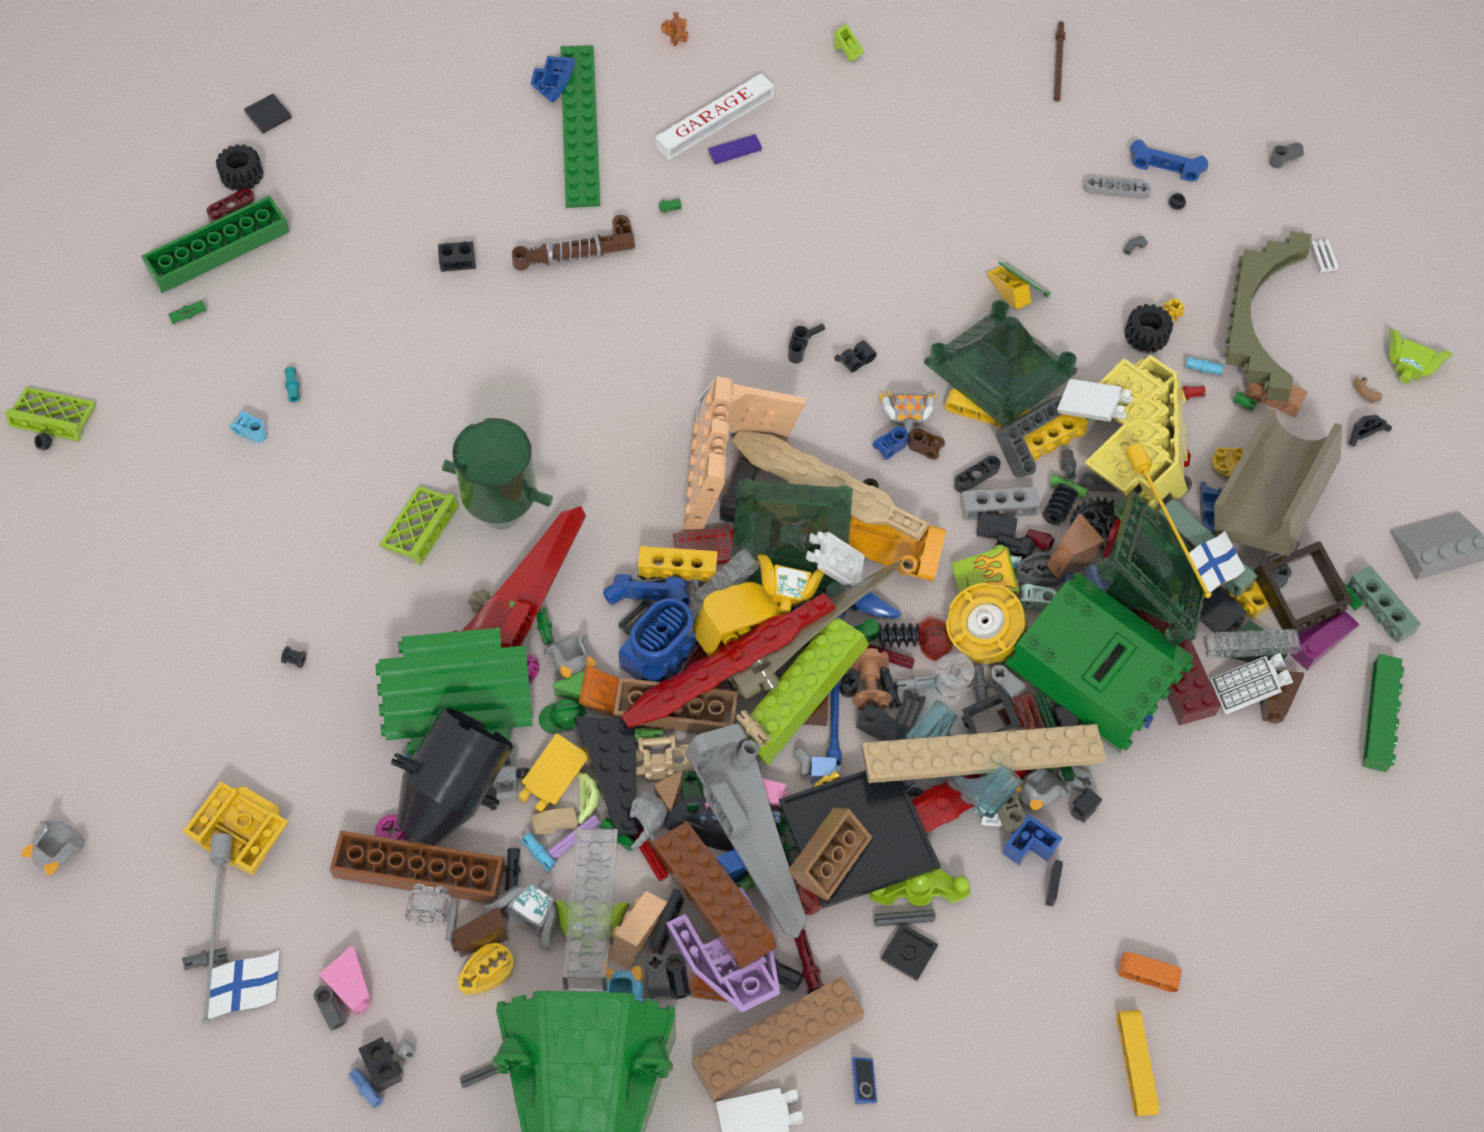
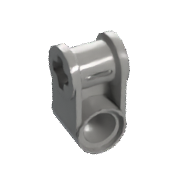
M996 665L992 668L991 674L988 677V684L997 693L1007 691L1013 703L1026 690L1024 683L1002 665Z

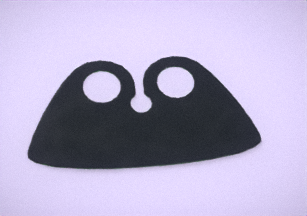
M688 797L682 800L672 809V812L669 811L665 816L663 826L669 831L683 824V822L677 821V818L704 828L701 829L690 825L707 847L723 851L734 850L720 823L717 824L711 820V814L713 813L711 808L706 813V822L704 824L700 823L699 818L703 816L704 805L698 798ZM696 802L699 805V812L694 815L690 814L687 811L688 803Z

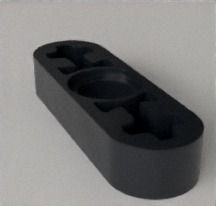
M988 456L958 474L954 480V489L962 493V491L970 490L997 474L1001 465L1000 460L995 456ZM979 471L982 476L979 478L974 477L972 472Z

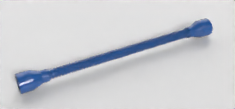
M845 611L841 615H839L838 618L843 620L845 617ZM840 682L832 689L831 737L826 751V757L836 758V765L842 763V752L838 740Z

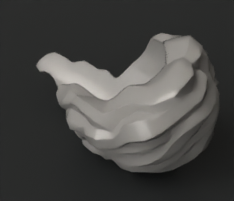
M646 790L641 791L635 797L630 809V817H636L644 829L640 837L631 846L633 850H637L639 846L643 845L644 841H647L664 824L667 814L666 805L663 800Z

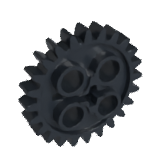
M1097 496L1096 501H1094L1090 497L1088 503L1083 500L1081 505H1077L1070 522L1072 525L1078 514H1082L1104 539L1105 542L1100 548L1104 552L1109 533L1120 511L1126 512V508L1120 509L1121 503L1114 505V499L1107 502V497H1105L1101 501L1099 496Z

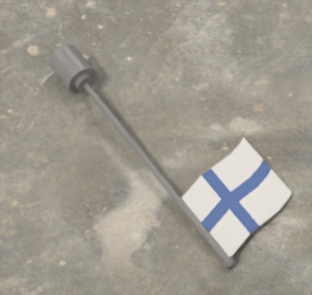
M224 833L211 836L209 861L214 866H217L203 1024H209L210 1019L231 1012L260 1008L276 1001L279 950L263 957L233 961L213 968L221 868L231 862L233 840L231 835Z

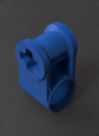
M895 427L890 432L877 438L872 446L882 454L884 460H888L906 447L908 431L904 427Z

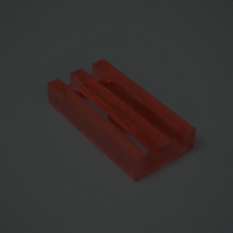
M1029 693L1026 696L1023 694L1021 697H1013L1016 711L1024 729L1029 730L1020 702H1023L1032 727L1031 729L1045 728L1033 693ZM1028 700H1029L1030 705H1031V708H1032V710H1033V713H1034L1035 719H1036V721H1037L1038 727H1037L1036 724H1035L1033 715H1032V713H1031V710H1030V707H1029V704H1028Z

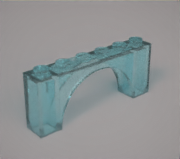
M935 700L906 737L908 739L949 736L950 729L958 715L946 703ZM1000 765L994 772L981 778L968 779L962 775L946 777L949 780L947 782L948 785L954 790H958L961 793L960 797L966 803H971L975 807L973 810L977 815L982 818L985 816L991 819L1024 782L1011 768Z

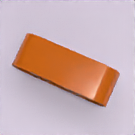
M1131 952L1122 953L1118 969V975L1123 978L1169 992L1178 991L1182 969L1175 965Z

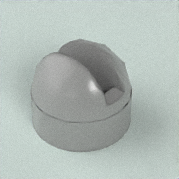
M405 1039L397 1056L403 1059H410L413 1057L412 1053H415V1047Z

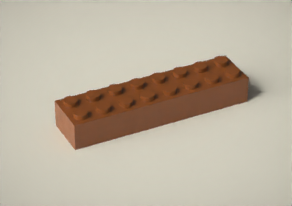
M687 821L652 841L654 851L665 869L740 970L777 947L772 931Z
M340 830L330 872L333 878L490 904L498 899L505 862L501 856Z

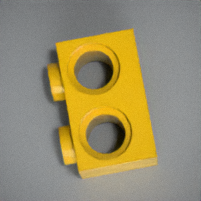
M1256 580L1253 586L1238 598L1228 590L1230 597L1247 611L1246 614L1250 615L1253 620L1270 608Z

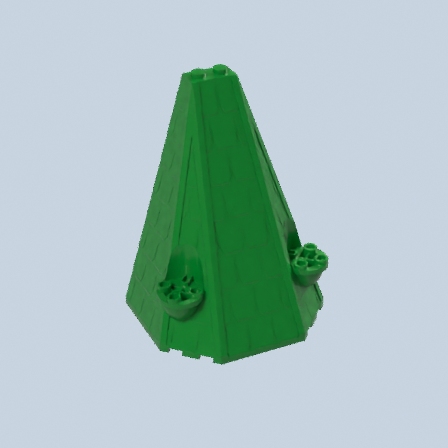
M538 990L533 992V997L526 999V995L512 998V1003H506L505 1001L497 1002L496 1013L503 1042L496 1056L492 1059V1065L497 1068V1073H510L522 1132L646 1131L662 1078H668V1073L673 1070V1063L669 1060L676 1040L675 1007H659V1002L647 998L643 999L642 1003L636 1000V995L631 993Z

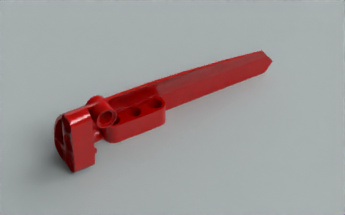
M582 506L562 511L519 566L462 631L500 628L501 648L522 645L586 518ZM510 601L515 602L512 609H510Z

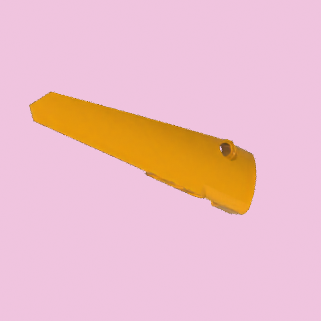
M752 480L741 486L748 505L816 536L819 531L822 533L830 532L864 554L865 558L883 566H888L900 560L908 562L911 566L910 570L905 569L903 563L898 569V573L902 576L910 575L931 582L935 578L946 529L929 525L921 539L917 541L888 525L866 524L854 518L843 509L833 504L829 505L819 499Z

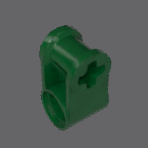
M694 771L685 772L681 777L682 799L684 800L688 797L698 798L703 803L705 809L700 779ZM691 780L693 785H689L688 781ZM696 802L688 803V812L699 810V805Z

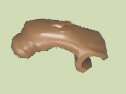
M1358 377L1355 378L1353 387L1364 399L1371 403L1382 400L1380 392H1373L1366 387L1367 377H1363L1362 380Z

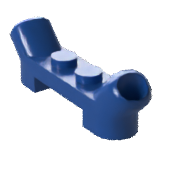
M1141 139L1134 141L1130 146V152L1133 155L1132 163L1140 169L1147 170L1148 166L1169 170L1182 174V180L1191 182L1198 180L1200 173L1208 169V160L1203 155L1189 159L1148 148Z
M618 574L614 577L613 584L603 590V595L610 605H615L624 598L654 601L674 598L684 602L687 606L691 601V597L686 592L688 583L684 579L677 577H667L666 583L633 581L631 575Z

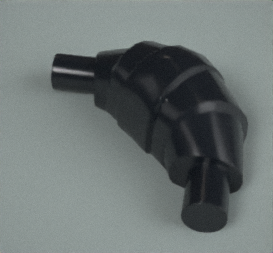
M1378 415L1363 416L1353 425L1348 445L1355 447L1358 439L1362 440L1382 430L1389 432L1392 426L1387 424V421Z

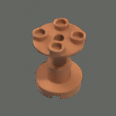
M865 649L850 667L852 670L860 672V680L865 682V691L857 693L852 697V703L857 706L859 711L864 709L867 702L879 709H887L889 707V703L892 700L891 694L877 690L880 670L885 669L889 665V656L885 651L878 653V649Z

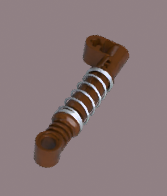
M625 215L615 216L612 220V235L601 236L598 234L594 235L593 238L588 236L587 239L579 237V240L571 241L569 239V242L563 243L560 240V243H556L554 246L552 242L550 243L551 246L547 242L539 246V249L534 247V249L530 248L529 250L524 246H517L512 250V265L517 270H525L531 266V263L535 265V262L537 264L541 262L545 265H552L554 259L558 263H561L562 260L570 262L574 258L580 260L581 257L589 259L592 255L600 257L605 253L635 249L630 220Z

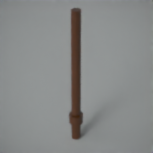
M1063 21L1058 22V31L1055 37L1057 49L1054 101L1061 100L1063 42L1066 36Z

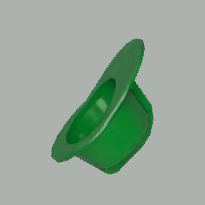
M563 699L546 706L541 711L539 724L543 730L549 733L571 730L575 726L574 717L586 715V710L579 702L572 699Z

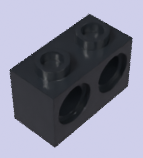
M473 241L438 244L441 272L476 269Z
M380 1037L358 1048L378 1093L402 1081L400 1074L403 1073L399 1061L394 1062L391 1055L395 1052L390 1041L385 1043L383 1037ZM375 1051H383V1055L381 1057L373 1058V1054ZM384 1070H392L389 1077H381Z

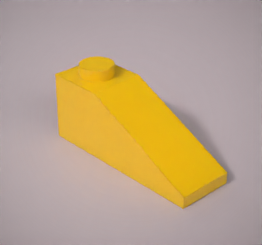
M1003 266L986 272L991 282L1009 305L1015 309H1020L1032 303L1030 288L1027 282Z

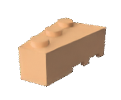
M645 891L642 897L638 896L633 904L632 911L626 912L622 925H617L612 933L614 939L609 958L632 970L636 954L638 952L642 953L644 950L643 944L649 936L653 935L659 925L668 902L648 891Z

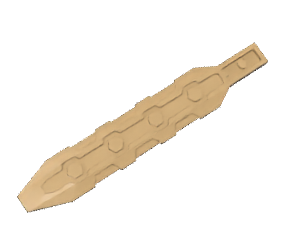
M739 430L732 439V443L755 467L767 473L775 474L788 481L790 485L808 491L819 497L821 501L843 509L854 518L866 524L888 525L917 541L921 539L929 527L928 522L896 507L888 493L851 477L850 474L841 469L837 470L821 462L819 458L811 454H805L795 449L789 443L773 435Z

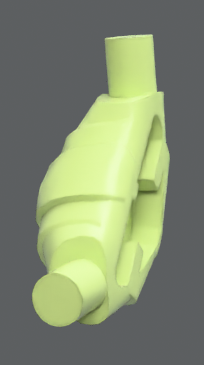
M580 771L576 776L580 780L579 811L581 812L577 821L582 824L598 807L601 800V791L596 780L587 773L584 774Z

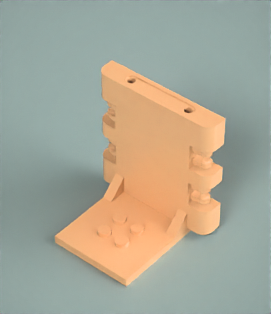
M719 376L713 380L696 423L694 422L689 460V465L692 468L688 474L686 498H689L685 505L682 531L703 529L725 484L727 464L725 453L729 432L737 433L739 430L769 434L786 442L805 405V398L737 385L731 379Z

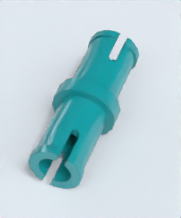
M287 367L284 370L286 377L285 388L288 391V401L295 403L300 400L298 390L300 384L297 380L296 368Z

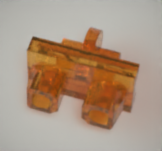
M677 12L673 13L671 21L666 20L661 25V31L670 36L671 46H676L678 42L686 43L688 39V32L685 31L687 21L686 19L679 18V13Z

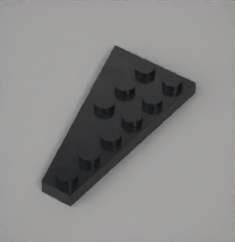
M575 716V725L579 729L581 741L584 743L587 751L586 755L596 782L601 789V796L605 800L609 811L608 815L616 836H637L638 819L630 817L632 802L637 797L635 726L628 728L622 718Z

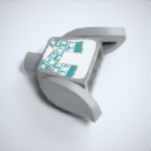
M542 880L538 887L532 883H529L527 886H514L494 902L484 906L488 912L499 907L500 911L506 909L505 914L535 934H538L540 931L539 941L541 948L550 950L551 938L557 922V910L553 905L554 898L548 894L552 889V885L549 882Z

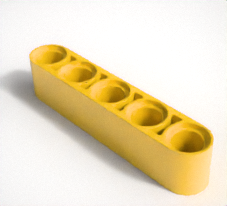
M951 389L944 405L948 412L998 427H1002L1030 411L959 389Z
M1139 1009L1118 1011L1117 1024L1134 1114L1136 1117L1158 1115L1159 1103L1141 1011Z

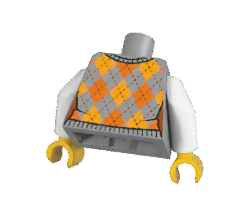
M887 391L886 396L879 392V401L883 404L884 410L889 418L895 422V425H903L908 431V435H910L914 425H921L932 413L936 393H933V396H929L927 394L928 391L925 393L892 392L890 399V391Z

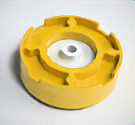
M987 583L975 584L960 592L952 601L949 607L948 620H946L947 632L954 646L965 658L979 664H996L1007 660L1015 652L1014 647L1028 630L1027 615L1017 596L1002 585L997 586Z

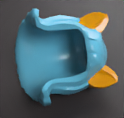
M635 966L631 971L616 972L609 967L605 968L603 973L605 985L602 992L631 993L636 995V1000L643 1003V985L641 982L643 972L641 966Z

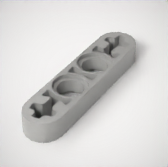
M1089 176L1084 181L1083 189L1090 194L1146 199L1150 195L1151 186L1143 181ZM1109 184L1113 188L1107 189L1104 185ZM1127 186L1130 190L1125 191L1121 187Z

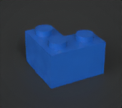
M1028 814L1021 827L1014 832L1005 844L1002 854L1020 865L1031 850L1048 862L1058 849L1063 838Z

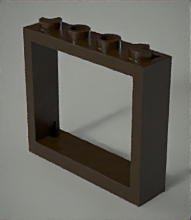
M1321 541L1291 552L1290 556L1284 555L1264 563L1253 570L1257 575L1256 581L1284 633L1291 630L1293 632L1300 631L1305 624L1308 627L1319 622V618L1326 620L1332 617L1335 611L1337 614L1348 610L1347 606L1353 602ZM1312 556L1337 603L1295 620L1270 572Z

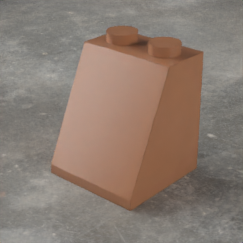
M1078 514L1046 566L1057 578H1061L1088 566L1105 541L1082 514Z

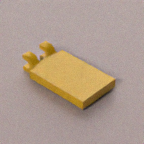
M556 733L521 782L525 788L518 795V799L526 803L531 794L540 798L541 800L535 806V811L538 813L544 812L550 803L556 806L588 761L587 753Z

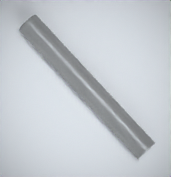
M451 897L446 941L454 939L452 932L456 927L459 899Z

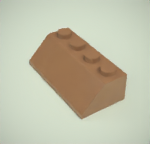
M833 808L788 871L802 887L824 900H829L872 839V836L850 809Z

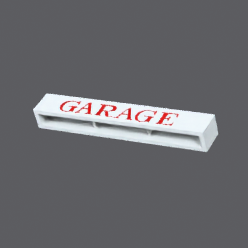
M762 73L751 78L748 82L739 85L736 89L726 93L718 100H714L708 106L699 109L696 113L687 116L681 122L659 133L655 137L656 149L667 160L672 159L774 97V85Z

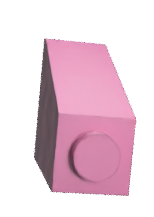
M351 945L324 969L319 976L322 982L332 989L339 1000L357 1016L369 1008L372 1000L355 948Z

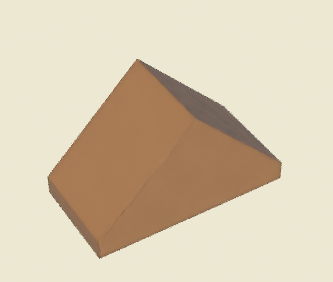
M678 771L654 784V793L659 799L663 800L666 805L667 814L669 811L672 812L676 805L682 785L681 777L683 772Z

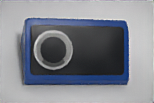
M852 1057L855 1104L877 1103L873 1059Z

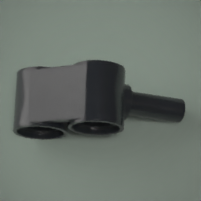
M823 323L809 330L805 326L794 328L788 348V359L790 362L797 364L803 361L808 340L811 339V336L825 330Z
M862 340L853 350L851 348L845 350L841 355H836L834 360L843 363L853 373L865 364L872 362L876 358L877 352L867 341Z

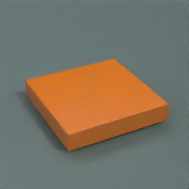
M592 666L585 667L579 703L613 717L619 678Z

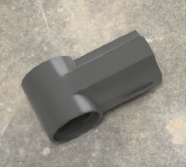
M1296 142L1287 146H1275L1269 158V164L1274 168H1281L1285 162L1302 157L1304 155L1303 145L1300 142Z
M328 986L318 987L314 992V1000L330 1031L342 1027L348 1021L335 994ZM322 994H330V998L327 1001H319Z

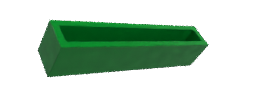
M1378 654L1373 662L1362 767L1387 772L1390 766L1395 764L1396 754H1393V751L1398 741V737L1395 736V730L1399 726L1397 713H1399L1401 708V701L1398 700L1403 689L1400 679L1404 674L1401 658Z

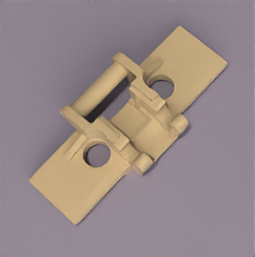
M670 734L668 737H638L639 748H635L636 758H641L644 763L642 766L636 767V776L645 777V781L663 780L678 771H694L685 755L690 744L675 745L674 734ZM671 744V748L666 749L664 754H650L649 750L643 749V746ZM675 755H681L684 761L677 764L672 759Z

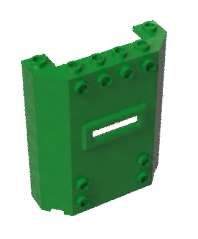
M1077 572L1072 580L1065 582L1014 647L1015 652L1005 662L1007 669L1039 693L1043 692L1046 698L1055 705L1059 704L1072 712L1081 720L1082 725L1097 724L1101 740L1121 753L1123 749L1127 751L1132 745L1133 741L1131 739L1136 730L1140 732L1147 723L1144 721L1148 715L1152 716L1158 709L1156 704L1160 699L1164 701L1170 694V686L1173 683L1177 685L1183 677V672L1188 673L1194 665L1192 663L1194 656ZM1118 644L1122 645L1126 649L1099 682L1093 675Z

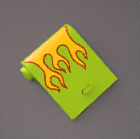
M998 545L993 547L991 551L952 562L959 593L979 583L1002 585L1011 590L1015 595L1019 593L1008 547H1004V545Z

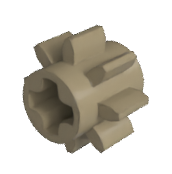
M481 589V591H474L471 594L469 604L472 607V611L478 613L491 599V596H489L490 592Z

